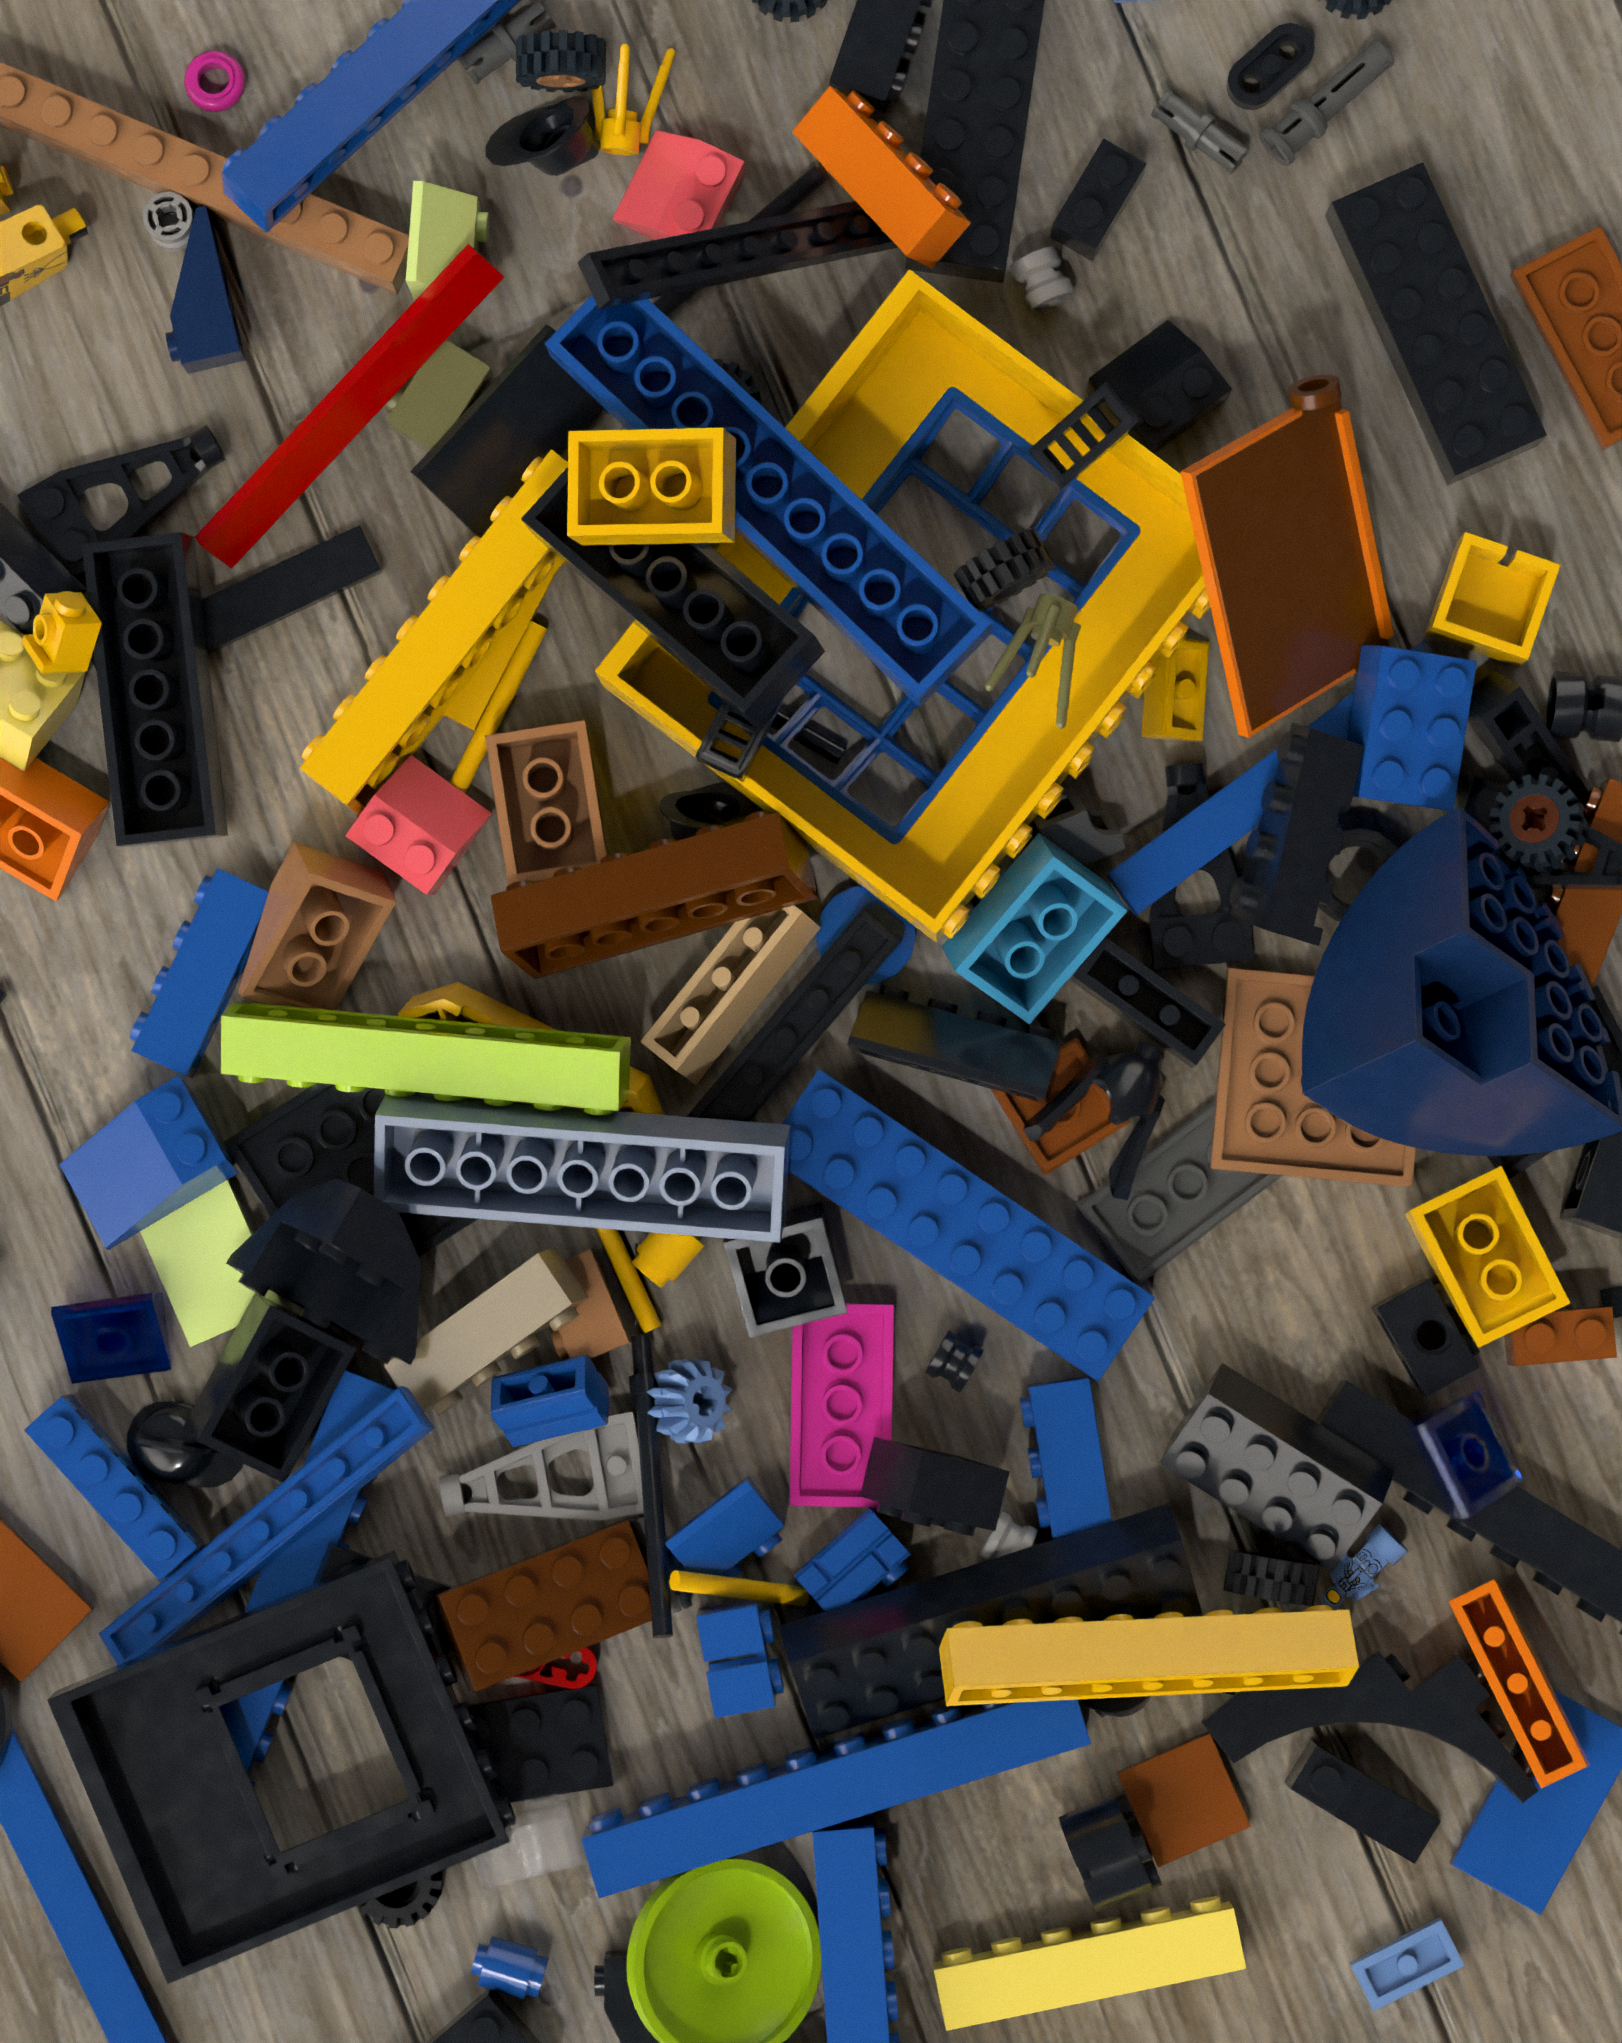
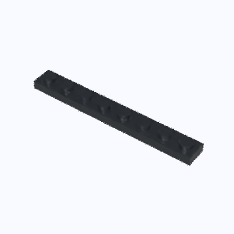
M856 201L590 252L578 262V265L598 309L890 250L898 248V246Z

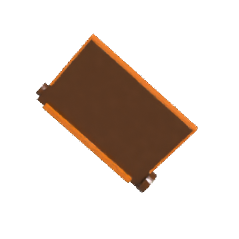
M1315 375L1296 381L1288 388L1291 409L1180 471L1238 735L1248 738L1358 672L1362 645L1390 647L1388 639L1394 636L1349 410L1341 408L1340 398L1342 394L1339 379L1333 375Z

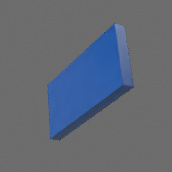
M1556 1690L1554 1692L1591 1765L1544 1788L1540 1787L1535 1777L1531 1781L1539 1791L1524 1803L1517 1801L1496 1778L1450 1861V1864L1539 1915L1542 1914L1622 1769V1728ZM1517 1741L1510 1754L1513 1756L1516 1752L1520 1751L1525 1757Z

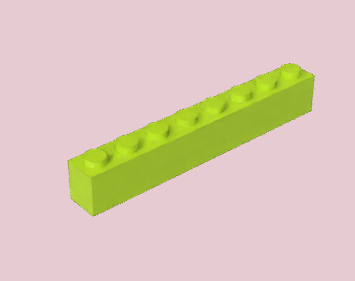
M235 1001L221 1015V1074L237 1075L239 1081L246 1083H260L270 1078L286 1080L287 1085L299 1088L323 1083L334 1084L337 1090L343 1092H359L366 1088L385 1089V1094L395 1097H406L415 1094V1092L434 1094V1098L441 1101H459L464 1099V1097L484 1098V1103L492 1106H507L513 1104L514 1101L533 1103L534 1108L545 1111L559 1110L564 1106L581 1107L585 1113L590 1115H608L614 1111H619L629 1096L631 1037Z

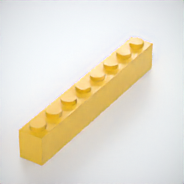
M1327 1605L1312 1606L1306 1608L1303 1612H1283L1280 1608L1269 1607L1257 1610L1253 1614L1233 1615V1612L1230 1610H1215L1206 1613L1204 1616L1184 1617L1179 1612H1167L1159 1614L1153 1619H1134L1131 1615L1119 1614L1107 1617L1104 1621L1083 1622V1619L1080 1617H1064L1053 1623L1033 1624L1028 1619H1015L1004 1623L1003 1626H982L979 1622L967 1621L958 1623L952 1628H947L939 1647L946 1706L1348 1686L1359 1668L1350 1610H1332V1607Z

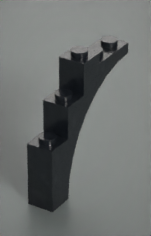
M1375 1651L1359 1663V1668L1348 1686L1242 1691L1235 1694V1696L1201 1721L1233 1763L1267 1742L1304 1728L1341 1722L1386 1723L1423 1732L1458 1748L1490 1771L1513 1797L1521 1803H1524L1539 1791L1531 1781L1535 1778V1775L1527 1759L1520 1751L1511 1756L1499 1740L1506 1733L1488 1710L1480 1715L1475 1709L1491 1695L1484 1687L1488 1683L1484 1672L1472 1656L1464 1662L1460 1655H1453L1415 1686L1408 1689L1404 1682L1410 1678V1675L1392 1653L1384 1658L1379 1651Z

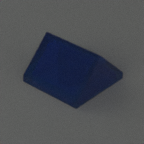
M162 1292L51 1307V1316L72 1384L172 1370Z
M1480 1390L1472 1392L1407 1424L1452 1516L1463 1520L1472 1516L1524 1482Z

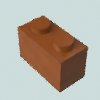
M1600 1306L1556 1310L1504 1335L1506 1362L1510 1366L1617 1358L1612 1307Z

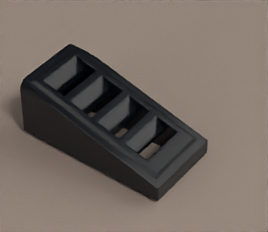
M1105 382L1028 451L1061 489H1064L1139 426L1143 419L1111 382ZM1104 401L1122 421L1116 428L1098 408ZM1088 415L1106 435L1100 442L1082 422ZM1071 429L1076 432L1090 449L1084 456L1065 435ZM1055 442L1075 463L1068 470L1049 449Z
M783 699L757 728L742 716L733 713V708L723 700L696 753L697 761L744 782ZM727 722L751 732L752 735L749 741L725 731L724 728ZM721 740L742 750L743 753L740 758L737 759L716 749L718 741Z

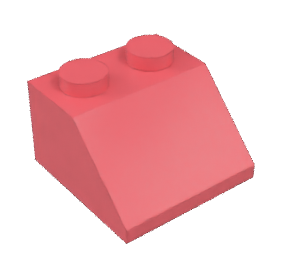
M656 130L614 214L613 221L652 240L718 228L721 226L745 177V162L699 139Z
M410 755L373 795L345 836L424 894L435 895L493 813L419 759Z

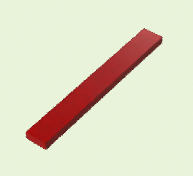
M467 244L194 537L200 546L232 569L500 283L504 276L472 246Z

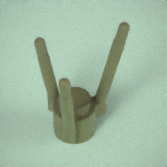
M1040 594L1035 608L1027 607L1020 627L993 668L992 673L984 684V688L987 691L994 689L1031 629V637L1037 640L1026 670L1027 676L1031 678L1037 673L1047 645L1060 646L1061 640L1064 639L1056 726L1060 729L1064 728L1069 708L1075 643L1081 628L1080 624L1074 622L1078 607L1064 598L1051 594Z

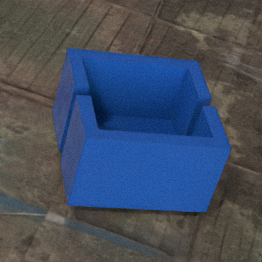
M744 1600L698 1609L696 1620L704 1662L755 1653L753 1656L708 1664L709 1671L706 1672L714 1718L775 1707L776 1694L784 1693V1683L779 1658L769 1660L766 1643L774 1642L775 1638L770 1608L760 1610L759 1601Z

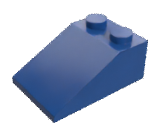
M179 1075L135 1100L59 1164L107 1250H110L239 1173L193 1091Z

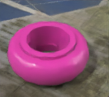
M214 50L201 53L195 57L187 67L184 77L187 96L194 105L210 112L225 111L238 103L244 93L246 82L243 68L239 62L226 52ZM212 69H221L227 72L229 77L227 87L217 94L206 93L200 86L204 74Z

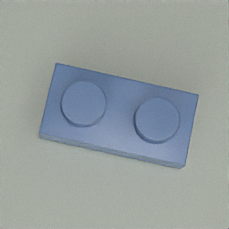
M1440 1917L1349 1962L1373 2011L1465 1966Z

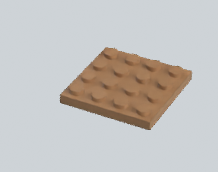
M1228 968L1222 1022L1226 1025L1221 1031L1216 1106L1209 1169L1411 1188L1415 1160L1414 1147L1394 1143L1360 1130L1302 1094L1303 1025L1306 1006L1315 976Z

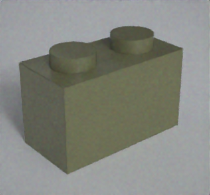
M445 340L416 371L408 387L402 386L389 400L386 411L390 413L387 418L390 428L429 452L488 388L494 378L491 367L450 341Z

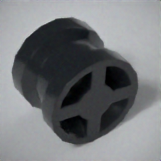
M948 1330L925 1373L933 1378L939 1376L949 1381L951 1388L960 1393L974 1371L984 1349L977 1345L967 1346L960 1342L958 1334Z

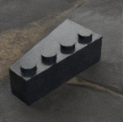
M1291 724L1290 731L1284 734L1278 746L1277 759L1279 764L1274 779L1267 784L1262 795L1261 806L1264 810L1258 828L1252 831L1246 844V856L1248 859L1242 877L1235 881L1230 893L1232 908L1229 915L1267 931L1316 946L1320 945L1323 928L1316 927L1314 924L1319 904L1328 905L1333 884L1326 882L1328 862L1335 855H1340L1344 835H1342L1341 824L1337 822L1339 813H1346L1351 807L1364 745L1302 725Z

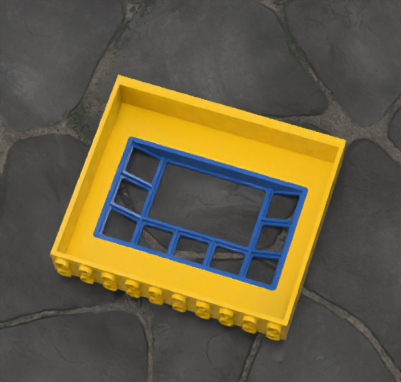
M909 269L785 429L876 515L880 513L909 475H914L999 541H1005L1016 532L981 506V502L1014 454L1022 457L1055 482L1028 450L1078 407L1083 400ZM955 409L961 411L993 435L1001 444L968 493H963L922 461V457ZM1089 415L1082 420L1099 442L1106 436ZM1073 429L1065 434L1083 456L1090 451ZM1130 435L1122 439L1064 489L1060 488L1059 494L1035 527L1037 534L1044 543L1073 500H1078L1120 532L1119 539L1087 583L1080 582L1055 562L1054 569L1046 575L1074 597L1072 603L1078 607L1074 622L1081 625L1075 643L1069 708L1064 728L1060 729L1056 726L1064 639L1061 640L1060 646L1047 645L1037 673L1032 678L1027 676L1026 670L1035 646L1024 640L1017 654L1025 660V664L991 708L984 709L947 680L935 691L976 722V727L940 772L932 770L893 739L900 727L918 706L907 695L904 696L883 725L877 727L807 673L796 683V686L809 695L808 699L776 734L767 733L744 782L706 765L764 811L779 812L808 845L936 943L940 941L944 934L952 939L970 916L968 914L970 910L966 907L975 894L983 899L1001 876L999 874L1001 869L997 866L1006 854L1014 859L1021 852L1032 836L1030 834L1032 828L1029 826L1037 814L1044 819L1047 818L1063 797L1061 793L1064 788L1060 786L1068 774L1075 779L1079 777L1094 757L1092 753L1095 747L1092 744L1099 735L1106 739L1110 737L1125 717L1123 713L1127 707L1123 705L1130 695L1139 699L1156 677L1154 673L1158 667L1155 665V662L1161 655L1170 659L1187 637L1185 633L1189 626L1186 623L1190 617L1194 615L1201 619L1210 608L1181 474ZM1057 442L1049 447L1067 470L1075 464ZM735 533V543H708L795 619L798 618L809 604L795 588L737 533ZM996 604L989 609L979 611L991 622V634L1008 646L1016 632L992 615L991 611ZM633 622L595 670L605 689L691 755L696 756L723 699ZM821 708L828 709L868 740L867 745L835 780L828 779L788 748V744ZM733 709V713L740 715ZM727 722L724 728L725 731L746 741H749L752 735L751 732L730 722ZM721 740L718 741L715 747L737 759L743 753L742 750ZM881 753L887 754L927 785L926 791L895 826L888 825L847 792Z

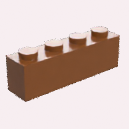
M1609 778L1601 783L1600 788L1591 787L1583 805L1586 812L1583 815L1588 816V826L1622 844V783ZM1584 843L1583 847L1579 845L1575 847L1574 851L1577 856L1572 861L1568 857L1563 859V861L1570 863L1567 871L1588 873L1593 870L1599 851L1596 847ZM1550 889L1546 904L1551 909L1565 934L1558 942L1565 951L1571 966L1580 963L1590 987L1593 988L1622 915V890Z

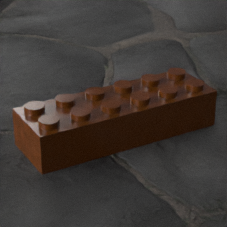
M759 811L749 814L744 818V822L727 827L723 825L707 826L699 829L696 832V836L679 841L675 839L658 840L648 846V850L631 855L627 853L610 854L603 857L600 864L583 869L580 867L562 868L554 872L552 878L538 882L529 880L514 882L506 887V891L490 895L501 953L533 979L818 899L807 842L779 812L773 813L771 811Z

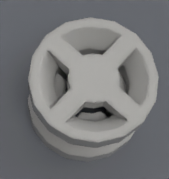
M1001 1511L996 1531L990 1530L979 1555L989 1560L1031 1547L1038 1529L1030 1525L1021 1527L1013 1522L1011 1515Z

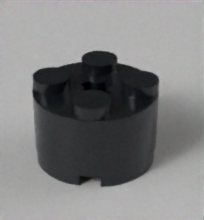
M1125 1791L1112 1794L1058 1817L1068 1847L1096 1912L1120 1904L1163 1885Z

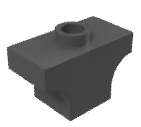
M1072 786L1062 791L1063 797L1046 819L1037 814L1031 822L1032 831L1030 834L1032 836L1017 856L1019 857L1038 833L1042 834L1085 867L1092 862L1125 850L1126 847L1121 832L1108 810L1093 811L1086 809Z

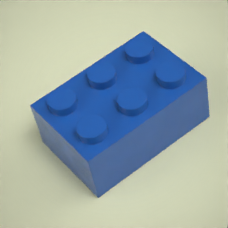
M1361 646L1347 740L1364 745L1353 797L1446 811L1454 810L1477 661L1386 646Z

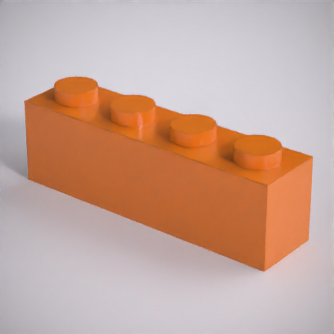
M829 86L793 129L792 133L907 257L932 269L971 224L958 209L962 201L942 183L936 186L929 179L933 170L913 152H909L907 155L899 147L904 141L903 138L887 123L880 121L878 124L871 117L875 109L864 97L854 90L849 95H846Z
M1493 1579L1448 1601L1540 1787L1544 1788L1590 1766L1591 1764L1499 1580Z

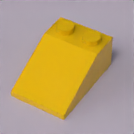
M1502 1166L1417 1206L1405 1214L1429 1264L1445 1288L1477 1348L1570 1304Z

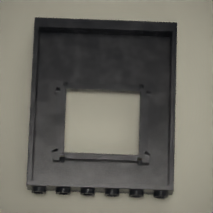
M395 1550L55 1691L48 1698L47 1701L167 1984L511 1841L513 1834L511 1826L517 1824L515 1812L506 1795L498 1797L491 1780L497 1777L492 1757L487 1748L479 1750L471 1733L478 1729L473 1712L467 1701L458 1702L452 1684L458 1682L452 1662L447 1654L439 1656L432 1637L438 1635L434 1619L427 1606L419 1609L412 1592L413 1589L418 1588L415 1574L407 1559L399 1561ZM353 1642L356 1644L357 1651L354 1648ZM349 1653L410 1799L280 1852L219 1706ZM417 1793H418L419 1796H420V1799H421L420 1802H419L418 1797H417V1795H416Z

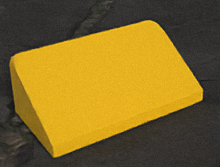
M1185 638L1170 659L1161 655L1155 662V665L1158 667L1154 673L1156 677L1144 692L1141 729L1143 737L1195 742L1203 741L1210 642Z

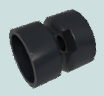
M1555 671L1550 681L1546 710V727L1552 736L1576 739L1581 732H1587L1590 740L1619 742L1622 738V677L1597 675L1592 682H1587L1581 673ZM1588 706L1594 707V710H1588Z

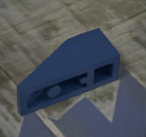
M206 206L195 209L170 313L173 331L165 333L172 362L181 361V365L188 374L246 360L213 219Z

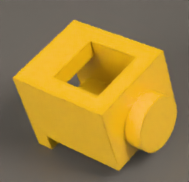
M63 591L45 594L40 613L33 622V634L24 635L22 644L41 674L87 672L102 622L82 592Z

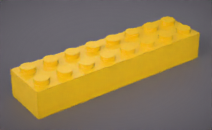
M552 449L544 459L538 456L530 463L521 478L524 484L513 498L506 496L500 501L490 516L493 524L482 538L477 535L474 536L465 545L459 555V560L462 563L449 578L447 575H444L435 583L427 597L431 601L419 617L412 615L405 621L396 635L399 643L387 657L382 654L371 664L365 674V679L368 682L356 697L350 694L341 702L333 715V718L337 721L325 736L318 734L305 748L302 754L305 762L301 765L300 769L356 815L359 816L373 795L410 755L415 754L444 717V712L496 648L495 646L485 655L492 643V638L486 632L491 625L499 631L502 630L515 617L524 600L517 594L520 588L524 586L529 591H533L550 572L555 561L554 558L548 555L550 549L532 534L521 518L568 467V462ZM562 560L556 570V574L565 563ZM460 665L469 670L462 677L454 673Z

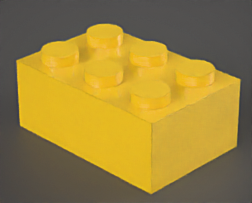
M724 428L569 431L567 536L581 545L735 543L736 438Z

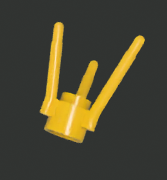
M627 43L621 45L615 109L608 110L607 118L602 86H599L597 89H591L595 115L594 138L600 141V151L615 155L634 156L639 154L640 144H649L650 127L676 52L673 48L666 50L640 122H637L638 113L626 110L630 46Z

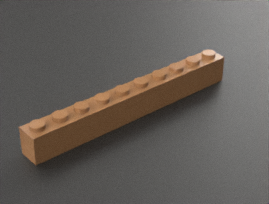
M0 62L1 127L156 193L174 192L180 194L194 209L206 206L211 216L398 295L406 277L409 235L313 194H309L266 233L224 194L222 171L228 158Z

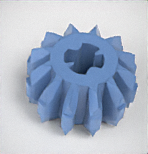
M676 1359L668 1363L667 1370L654 1373L658 1388H653L647 1391V1393L655 1399V1406L647 1413L653 1417H659L656 1431L661 1432L663 1435H670V1440L676 1443L690 1444V1442L704 1443L712 1440L713 1432L718 1433L720 1430L726 1429L722 1414L733 1411L731 1407L725 1404V1397L733 1389L727 1385H721L724 1371L711 1368L710 1361H705L704 1359H690V1361L687 1359Z

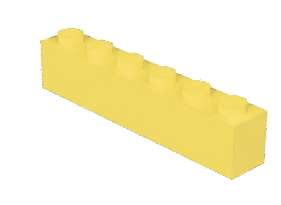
M1219 1896L1205 1897L1191 1901L1190 1910L1171 1913L1168 1906L1157 1907L1140 1912L1141 1920L1121 1924L1120 1917H1109L1091 1922L1092 1930L1072 1934L1070 1927H1061L1042 1932V1940L1022 1944L1020 1937H1013L991 1943L992 1950L972 1954L969 1947L943 1952L941 1954L942 1961L933 1962V1969L946 2031L1246 1969L1234 1908L1230 1901L1221 1903Z

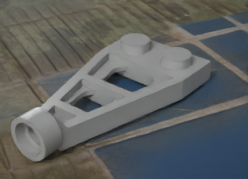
M633 1411L609 1415L608 1423L604 1426L531 1443L465 1474L439 1477L445 1516L478 1512L601 1521L644 1513L639 1442ZM575 1449L585 1451L590 1458L594 1481L591 1492L584 1496L561 1495L553 1491L548 1484L547 1478L549 1463L554 1458ZM523 1465H531L536 1473L539 1490L537 1496L532 1499L515 1500L502 1498L498 1492V1476L504 1471ZM462 1484L468 1485L472 1490V1498L467 1503H465Z

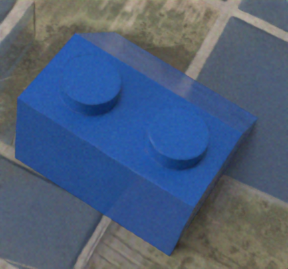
M747 1476L669 1536L665 1544L689 1572L736 1577L743 1571L737 1564L752 1551L760 1558L783 1540L778 1531L785 1526V1523L749 1476Z

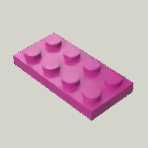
M846 1304L848 1313L797 1325L792 1328L789 1506H878V1502L860 1497L874 1437L892 1441L894 1305Z

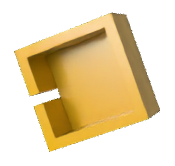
M1464 532L1456 542L1425 635L1520 667L1529 659L1561 565L1517 550L1509 558L1507 566L1500 565L1498 563L1505 556L1508 546Z

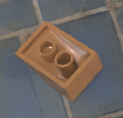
M294 842L271 884L238 992L240 996L263 1004L336 1010L397 902L382 871Z

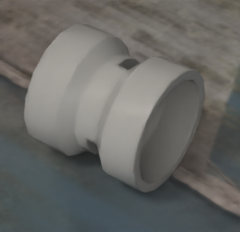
M160 192L152 196L143 210V223L154 242L168 251H181L187 247L194 218V211L188 201L180 194L174 192Z
M1056 246L1032 252L1015 261L1010 266L1015 280L1022 284H1027L1025 286L1026 294L1024 301L1030 313L1047 310L1066 301L1075 294L1070 279L1063 276L1061 271H1056L1061 264V258Z

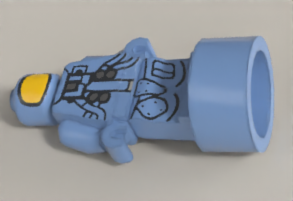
M1379 1522L1366 1536L1368 1542L1354 1558L1348 1557L1346 1552L1334 1570L1330 1572V1577L1336 1587L1330 1586L1323 1593V1603L1337 1609L1345 1601L1344 1595L1357 1602L1372 1591L1377 1590L1380 1585L1375 1584V1580L1372 1578L1387 1564L1395 1565L1408 1552V1549L1387 1527Z

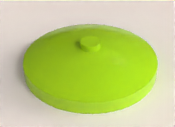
M730 1857L669 1876L645 1902L630 1936L626 1969L630 1996L634 2007L647 2030L660 2043H783L797 2029L806 2016L817 1991L822 1963L819 1929L808 1902L797 1887L784 1875L764 1864L743 1858Z

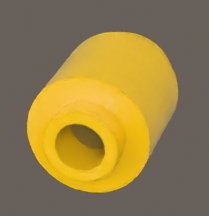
M650 1232L636 1248L639 1254L631 1263L662 1289L669 1279L674 1282L705 1245L698 1240L700 1236Z

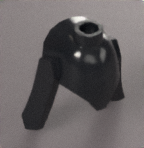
M1140 1041L1133 1052L1127 1051L1107 1057L1099 1056L1087 1062L1051 1102L1025 1122L1023 1127L1025 1134L1030 1141L1039 1140L1045 1133L1050 1132L1056 1123L1087 1095L1089 1087L1093 1083L1106 1092L1110 1101V1112L1108 1115L1110 1122L1118 1126L1134 1116H1140L1139 1121L1109 1169V1183L1113 1198L1128 1200L1141 1156L1165 1103V1099L1160 1095L1163 1080L1159 1070L1165 1055L1156 1047Z

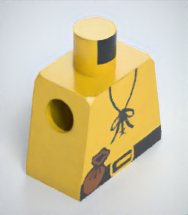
M42 204L35 205L0 222V306L63 270L68 265L67 245L88 235L87 227L74 207L51 219Z

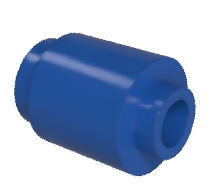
M492 1936L489 1946L479 1943L471 1973L480 1976L477 1985L479 1987L524 1999L525 1994L537 1998L549 1958L537 1955L538 1949Z

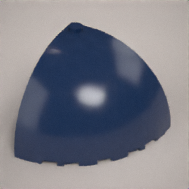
M1460 807L1438 818L1400 847L1363 887L1333 933L1320 961L1306 1006L1302 1037V1094L1343 1121L1369 1134L1394 1143L1449 1154L1506 1156L1540 1153L1582 1145L1621 1132L1622 1091L1619 1074L1615 1071L1608 1072L1602 1045L1610 1043L1606 1028L1602 1027L1598 1015L1587 1004L1595 999L1588 979L1580 963L1573 966L1570 965L1565 951L1558 942L1565 934L1546 902L1537 905L1534 892L1526 881L1527 875L1520 866L1509 869L1495 852L1498 850L1499 842Z

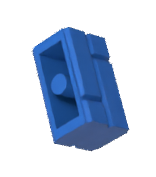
M587 1354L569 1358L563 1362L557 1361L495 1376L492 1379L491 1416L500 1430L504 1431L505 1437L513 1447L579 1431L591 1430L608 1423V1384L599 1371L596 1372V1367Z
M868 1507L794 1573V1576L823 1610L829 1611L869 1598L866 1594L880 1581L886 1587H889L909 1569L904 1560L911 1553L871 1507Z

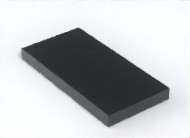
M547 324L410 471L475 536L477 535L480 538L493 524L490 516L500 501L506 496L513 498L523 486L524 482L521 478L530 463L538 456L544 459L551 449L558 455H561L568 447L569 431H583L604 408L550 357L545 343L556 331Z

